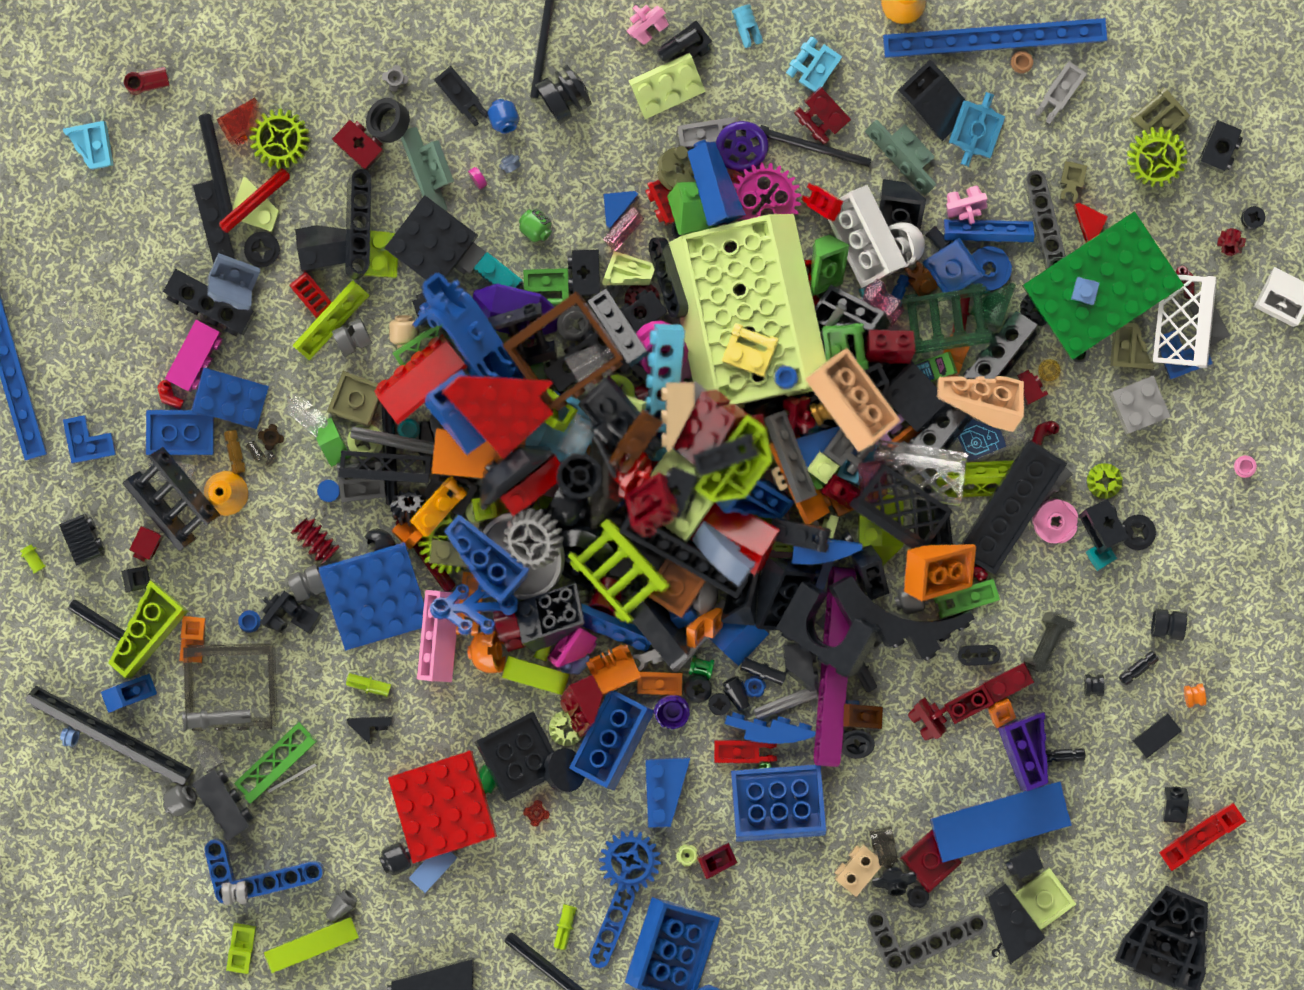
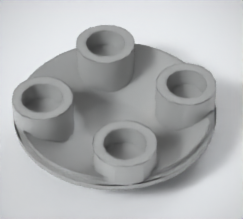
M706 582L701 589L699 597H696L693 603V609L698 610L699 616L715 608L718 599V587Z

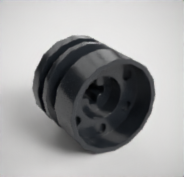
M568 65L562 67L567 77L563 78L558 71L555 72L558 83L554 84L547 77L535 85L543 101L560 125L572 118L570 106L573 105L579 112L583 110L578 102L579 100H582L586 107L592 105L587 88L578 74L572 71Z

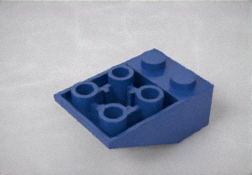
M460 370L426 395L425 406L465 454L468 455L485 443L486 440L442 392L458 376H467L463 370Z

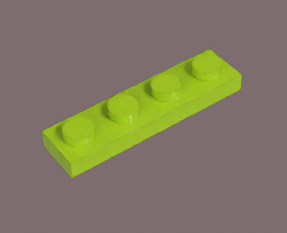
M352 280L292 346L310 361L333 336L332 331L340 328L370 295Z

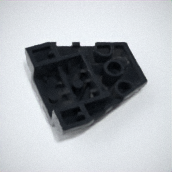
M1165 886L1123 937L1114 962L1126 967L1129 971L1174 989L1200 990L1206 975L1205 953H1207V945H1205V935L1208 921V902Z

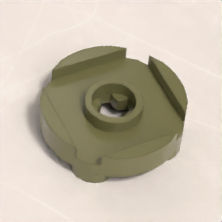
M683 146L667 150L657 161V164H659L658 178L668 190H672L679 182H696L687 153L688 150ZM675 165L681 167L682 173L677 174L675 172Z

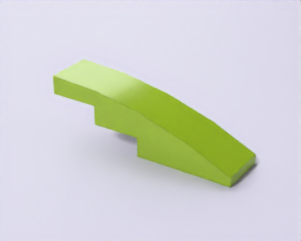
M348 917L263 953L271 973H274L359 937L351 917Z

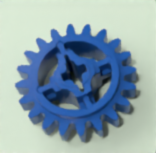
M630 830L629 836L626 837L625 833L621 831L620 839L613 835L614 843L605 842L609 848L608 850L601 849V853L606 857L599 858V862L605 863L600 868V871L608 872L604 875L603 879L611 878V887L618 883V891L625 886L627 893L630 892L631 887H634L635 891L639 892L640 884L646 889L648 887L646 880L654 882L651 874H659V871L654 866L661 865V862L654 858L658 857L660 852H652L656 844L648 845L650 837L642 840V832L637 837H634L633 830ZM632 844L627 852H616L620 846ZM640 847L648 857V864L638 857ZM630 856L634 857L633 861L636 864H631L630 867H627L626 861L623 859H629ZM611 859L620 864L622 868L620 876L613 870ZM641 870L644 872L643 875L636 879H628L633 871Z

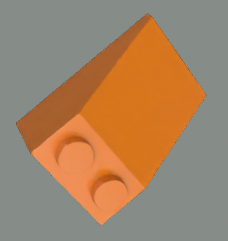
M974 544L932 545L907 550L904 592L920 601L972 587L976 546Z

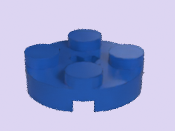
M985 246L972 254V257L984 273L983 277L972 283L976 288L983 291H993L1001 288L1009 280L1012 265L1003 250L994 246ZM988 262L992 263V267L995 268V272H991L989 275L985 274L986 271L983 270V265L987 266Z

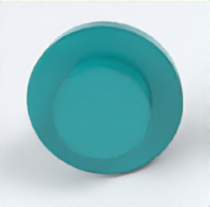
M406 418L398 425L399 436L415 439L419 435L420 426L414 419Z

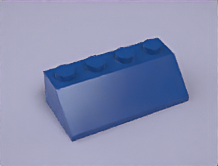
M615 690L607 693L597 712L594 724L588 730L569 768L599 785L615 791L654 714V710Z

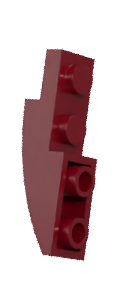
M1023 662L945 703L944 706L948 709L947 711L953 723L956 724L1033 684L1035 680L1026 663Z

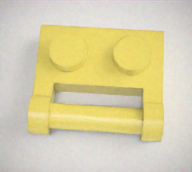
M736 323L722 362L765 378L779 339L773 336L769 338L752 332ZM740 337L767 346L766 352L759 351L738 343Z

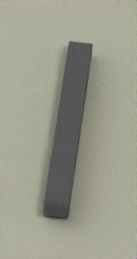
M1033 170L1025 177L1024 185L1045 269H1048L1053 262L1060 261L1066 255L1046 176L1042 171ZM1030 177H1039L1041 180L1040 186H1032L1030 184ZM1038 197L1043 198L1046 201V207L1038 208L1035 204V199ZM1042 219H1048L1051 222L1052 227L1050 230H1044L1041 227L1040 222ZM1052 240L1056 243L1057 249L1055 252L1047 250V241ZM1088 349L1084 352L1082 360L1075 358L1071 360L1069 356L1068 359L1073 364H1082L1089 359L1090 350Z

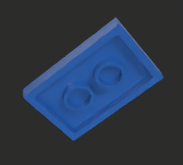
M203 367L191 411L257 429L269 386Z
M146 410V455H150L162 447L170 455H214V417L191 410Z

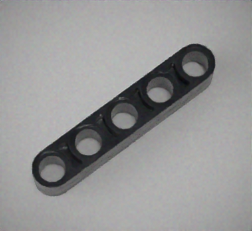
M365 169L355 170L347 182L345 273L353 280L362 278L369 269L371 175ZM355 178H360L364 185H358L355 182ZM354 199L362 201L363 206H357ZM354 221L361 222L363 228L356 227ZM353 242L360 243L362 249H356ZM353 263L359 264L362 271H356L353 268Z

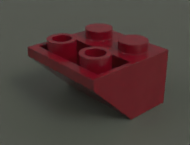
M593 675L569 685L560 697L561 707L565 713L568 712L571 718V726L575 732L579 733L580 737L584 736L594 724L603 696Z

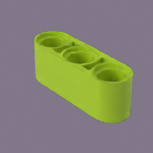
M511 656L507 657L502 678L563 695L570 676L568 673Z

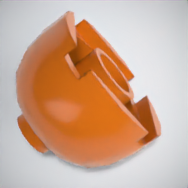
M496 629L491 634H485L482 631L476 634L467 649L468 658L472 659V663L478 670L485 673L503 672L506 664V656L502 657L501 644L504 643L500 641Z

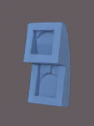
M452 852L427 859L414 871L409 879L426 893L457 857Z

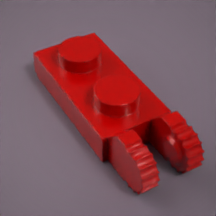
M808 183L807 188L813 192L810 197L803 195L801 200L807 204L806 206L826 219L835 221L844 201L824 188Z
M714 740V763L777 761V756L774 755L759 756V747L771 749L777 747V744L750 740Z

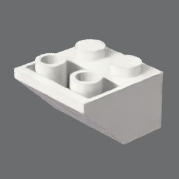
M1273 267L1254 307L1295 327L1299 325L1304 315V282Z

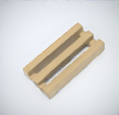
M777 467L771 473L779 490L782 491L787 489L788 486L787 483L783 484L784 477L779 475L781 471Z

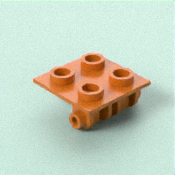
M619 644V646L612 649L613 653L607 650L609 655L605 656L602 652V658L598 655L589 658L590 661L586 662L591 675L594 676L603 695L642 678L627 644L623 646Z

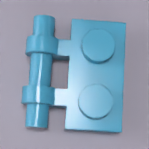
M811 36L807 43L804 42L800 47L801 51L796 59H792L789 63L790 67L786 74L793 78L797 71L802 73L803 75L799 83L815 92L820 86L824 85L842 56L825 44L820 51L816 50L814 47L818 41ZM808 55H811L814 59L807 68L803 63Z

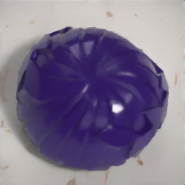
M669 695L662 698L654 708L657 722L663 728L666 727L671 730L684 726L690 716L688 703L678 695Z

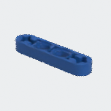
M623 886L620 891L624 892L626 887ZM632 887L629 892L631 898H626L623 904L628 906L627 910L621 906L614 905L615 901L620 903L621 896L618 895L620 892L618 888L615 891L589 956L590 963L596 968L606 966L610 960L635 898V892ZM617 909L623 913L621 921L614 922L611 920L610 913L613 910ZM606 930L612 931L615 936L614 940L610 943H605L601 938L602 933ZM598 943L604 947H611L609 952L605 949L603 957L606 960L600 961L599 964L595 962L596 958L593 957L594 954H599L601 947H597Z

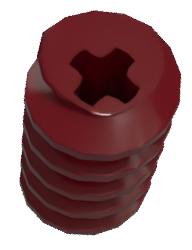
M306 518L291 531V534L299 533L296 540L298 542L305 540L302 547L307 548L311 546L308 553L310 555L317 553L314 560L317 562L323 559L321 563L323 565L338 551L340 546L338 544L332 547L331 544L334 539H325L328 532L319 533L322 525L314 527L313 524L316 519L308 520Z

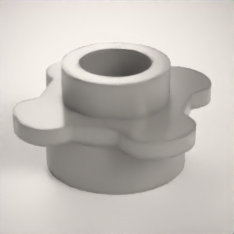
M394 65L392 69L382 74V79L389 84V89L393 92L397 91L398 87L402 84H407L409 80L408 76L402 73L399 65Z

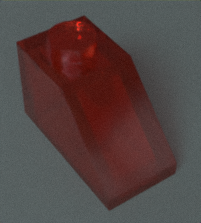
M255 97L216 119L231 145L236 143L239 146L248 140L247 136L251 135V127L254 126L259 102Z

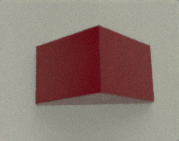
M729 843L697 856L706 879L738 863Z

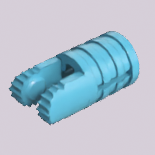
M744 5L732 10L744 47H751L752 44L748 32L749 29L755 44L763 43L760 30L751 10V5Z

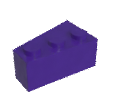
M1038 712L997 728L1020 791H1030L1048 783L1047 755L1045 751L1046 733L1044 729L1045 712Z

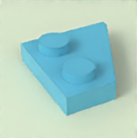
M106 121L63 129L65 135L75 145L74 147L77 152L84 158V162L89 169L113 166Z

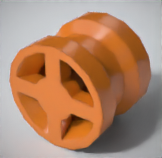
M1202 683L1197 684L1195 687L1184 686L1185 701L1188 708H1192L1196 704L1206 705V694Z

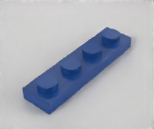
M944 219V240L955 241L960 238L964 241L1034 242L1033 221L975 220L974 224H969L968 220Z
M581 603L585 622L582 625L583 627L610 637L615 641L630 645L635 649L647 652L651 643L636 625L626 621L622 622L619 618Z

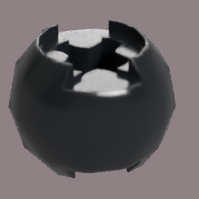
M694 675L685 683V695L694 703H703L712 694V684L705 676ZM702 683V688L705 689L704 692H699L698 695H695V690L692 689V686Z

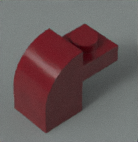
M493 611L497 634L507 651L510 652L526 647L521 641L516 612L506 615L502 611Z

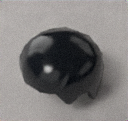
M372 529L364 536L367 539V544H375V551L396 545L392 535L383 529Z

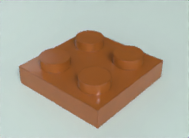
M666 559L658 572L671 586L665 592L654 590L648 597L683 619L707 581Z

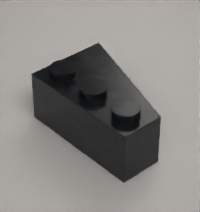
M833 285L829 286L815 306L820 332L840 303L846 306V310L835 326L862 323L864 324L863 340H866L869 330H887L891 325L884 311ZM848 334L849 338H854L853 334Z
M215 768L192 785L205 807H208L214 816L213 820L216 825L219 824L225 832V840L229 841L253 825L252 819L254 816L248 807L243 808L239 802L242 798L235 788L231 790L227 784L229 778L223 770L218 771Z
M1000 883L985 895L1007 962L1011 965L1046 937L1006 883Z

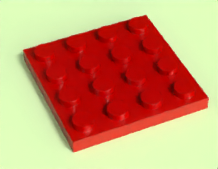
M467 751L388 777L412 863H418L498 837L473 751Z

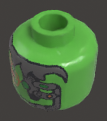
M538 209L527 210L519 219L520 232L532 242L545 241L552 233L550 230L552 226L551 219Z

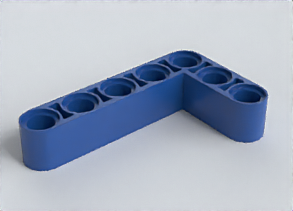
M213 839L205 846V856L215 897L220 903H223L221 895L222 883L230 882L231 884H237L240 881L251 882L254 890L252 893H248V898L313 883L321 879L324 874V867L320 862L309 861L235 880L226 843L221 839ZM213 843L221 846L220 855H214L211 852L210 847ZM218 865L226 868V876L220 877L217 875L216 867ZM314 865L319 869L317 877H311L308 874L309 866ZM288 871H294L297 874L298 879L296 882L291 883L287 880L286 874ZM267 876L275 879V887L269 888L265 885L264 880Z

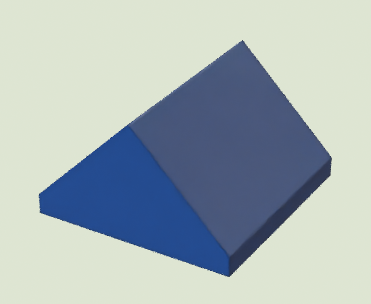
M723 623V627L716 636L709 639L739 666L743 662L744 657H748L769 633L765 629H757L753 625Z

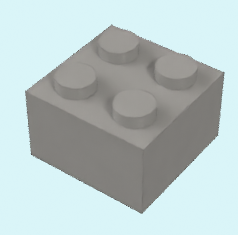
M1154 375L1109 393L1125 435L1170 417Z

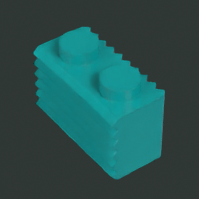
M488 252L485 253L474 267L475 272L482 275L492 285L501 284L518 288L523 282L520 277Z

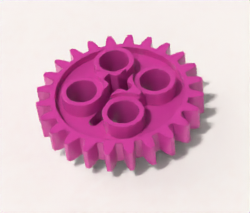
M763 163L760 164V169L758 170L752 165V172L750 173L744 169L746 176L743 178L738 175L737 178L740 183H733L746 214L737 219V221L760 217L761 211L765 208H770L774 214H799L794 207L801 205L800 202L796 201V198L802 195L795 193V190L800 187L799 185H792L795 177L788 179L789 171L786 170L784 173H781L780 165L776 170H773L772 163L769 164L768 169L764 167ZM760 177L769 178L770 186L767 189H760L758 187L757 181ZM778 183L779 186L769 197L771 203H764L760 210L753 215L752 211L762 200L759 196L762 193L766 195L772 186ZM778 191H785L788 196L786 202L782 204L775 201V194ZM747 194H753L756 197V203L752 207H747L743 202Z

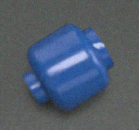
M498 99L488 109V117L495 131L506 134L517 128L520 117L513 102Z

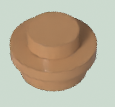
M1018 51L1011 58V67L1017 73H1026L1033 66V58L1026 51Z

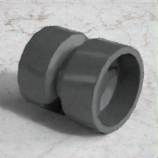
M361 318L350 322L347 328L342 326L332 331L344 357L356 352L357 347L362 349L373 344Z
M317 564L307 567L304 570V574L298 571L287 576L291 590L298 603L309 599L311 592L315 595L325 592Z

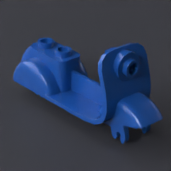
M436 273L423 283L426 302L419 306V317L413 323L415 328L426 320L431 328L442 325L466 360L464 362L467 365L466 369L470 376L526 379L504 348V343L478 304L463 288L457 287L460 284L458 281H453L450 284L443 275Z

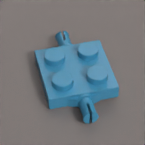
M985 92L982 104L963 101L949 143L965 151L960 164L969 167L973 155L991 158L1005 119L1004 115L996 113L990 108L995 95Z

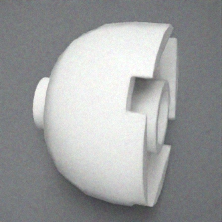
M905 222L889 226L907 266L914 264L921 258L925 249V240L921 231L913 224Z

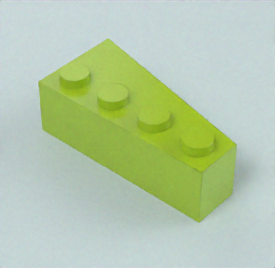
M151 580L137 605L138 607L133 617L127 624L128 627L123 637L120 638L108 662L124 678L132 679L180 623L183 616L189 612L161 586Z

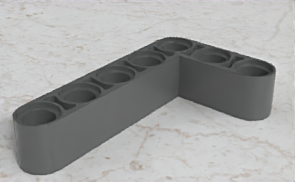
M874 909L866 915V924L885 965L892 972H900L976 937L987 929L985 917L975 912L899 946L882 911ZM873 915L882 916L880 925L873 926L870 924V919ZM974 918L982 920V925L978 929L971 928L970 924ZM954 927H959L962 930L961 936L956 939L952 938L950 931ZM883 935L891 936L890 945H880V938ZM940 937L941 945L937 948H932L930 946L931 938ZM913 946L921 948V954L918 957H912L909 954ZM894 955L901 958V963L896 967L889 965V959Z

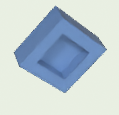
M1077 277L1071 299L1094 305L1099 282Z

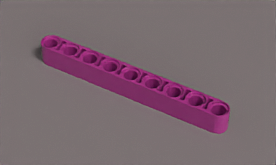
M832 566L828 576V586L846 576H852L856 581L855 569ZM827 586L828 594L826 598L823 643L835 647L843 641L850 627ZM821 663L814 764L838 767L842 753L844 704H846L848 676L843 677L835 672L836 668L830 664L825 665Z

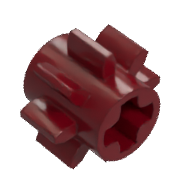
M1234 228L1221 231L1217 241V246H1222L1221 253L1229 256L1242 253L1246 238H1241V231Z

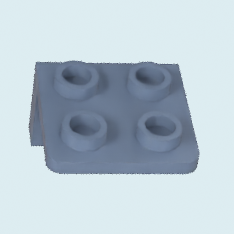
M218 253L208 275V295L217 302L223 301L237 309L250 310L252 289L260 274V268Z

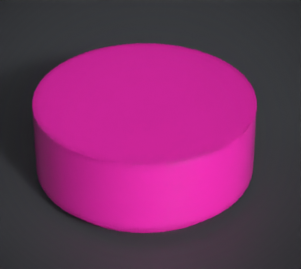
M477 167L468 171L470 178L479 190L487 186L486 179Z

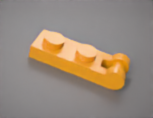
M450 476L410 521L423 536H429L454 506L467 495V491L463 487H459L457 480ZM449 490L453 492L451 497L446 494Z

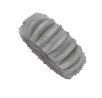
M535 509L522 510L520 514L514 515L506 524L508 527L504 530L507 536L503 541L509 544L505 550H511L510 557H516V563L523 562L524 567L528 568L531 566L532 570L538 567L541 569L545 568L548 564H552L554 559L559 557L560 553L558 551L563 547L559 542L564 537L558 535L561 532V528L554 526L557 521L551 522L549 520L551 514L543 516V510L537 512ZM526 524L525 533L520 535L521 526ZM547 544L545 553L540 555L542 545Z

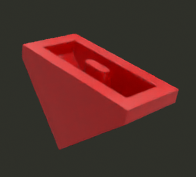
M1077 203L1073 208L1087 243L1100 234L1108 216L1086 205Z

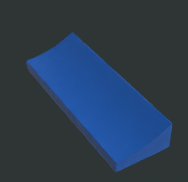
M1061 781L930 819L942 863L1072 825Z

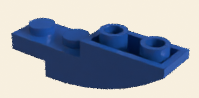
M732 712V716L727 715L725 719V724L746 730L744 739L761 743H793L815 737L816 734L815 731L811 730V725L801 722L799 726L790 724V719L778 716L777 720L772 719L770 727L766 726V721L754 718L753 722L744 720L745 715Z

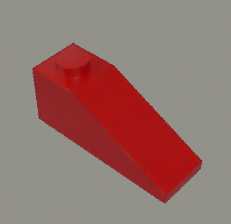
M556 455L538 466L500 497L513 516L532 504L557 483V468L561 462Z

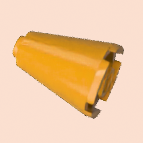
M881 0V4L886 17L898 24H910L919 19L923 14L926 0Z
M221 471L209 478L204 488V496L220 515H232L239 512L245 506L248 499V487L240 475L234 474L231 471ZM221 489L224 490V494L222 496H220Z

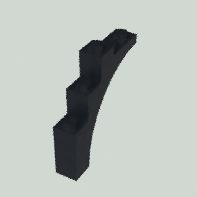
M846 576L828 586L849 627H851L855 618L864 617L882 629L879 636L884 646L897 648L905 643L904 639L906 638L916 659L927 661L937 655L936 651L941 649L937 642L938 640L939 642L947 640L951 637V632L957 629L958 631L966 629L970 626L969 622L975 619L971 611H963L951 617L935 621L907 620L888 613L876 605L860 589L852 576Z

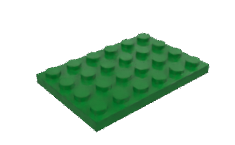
M1135 211L1022 285L1071 360L1184 286ZM1077 277L1099 282L1094 305L1071 299Z

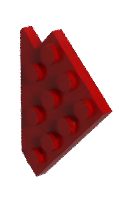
M458 376L442 390L502 458H505L554 414L539 397L553 384L550 380Z

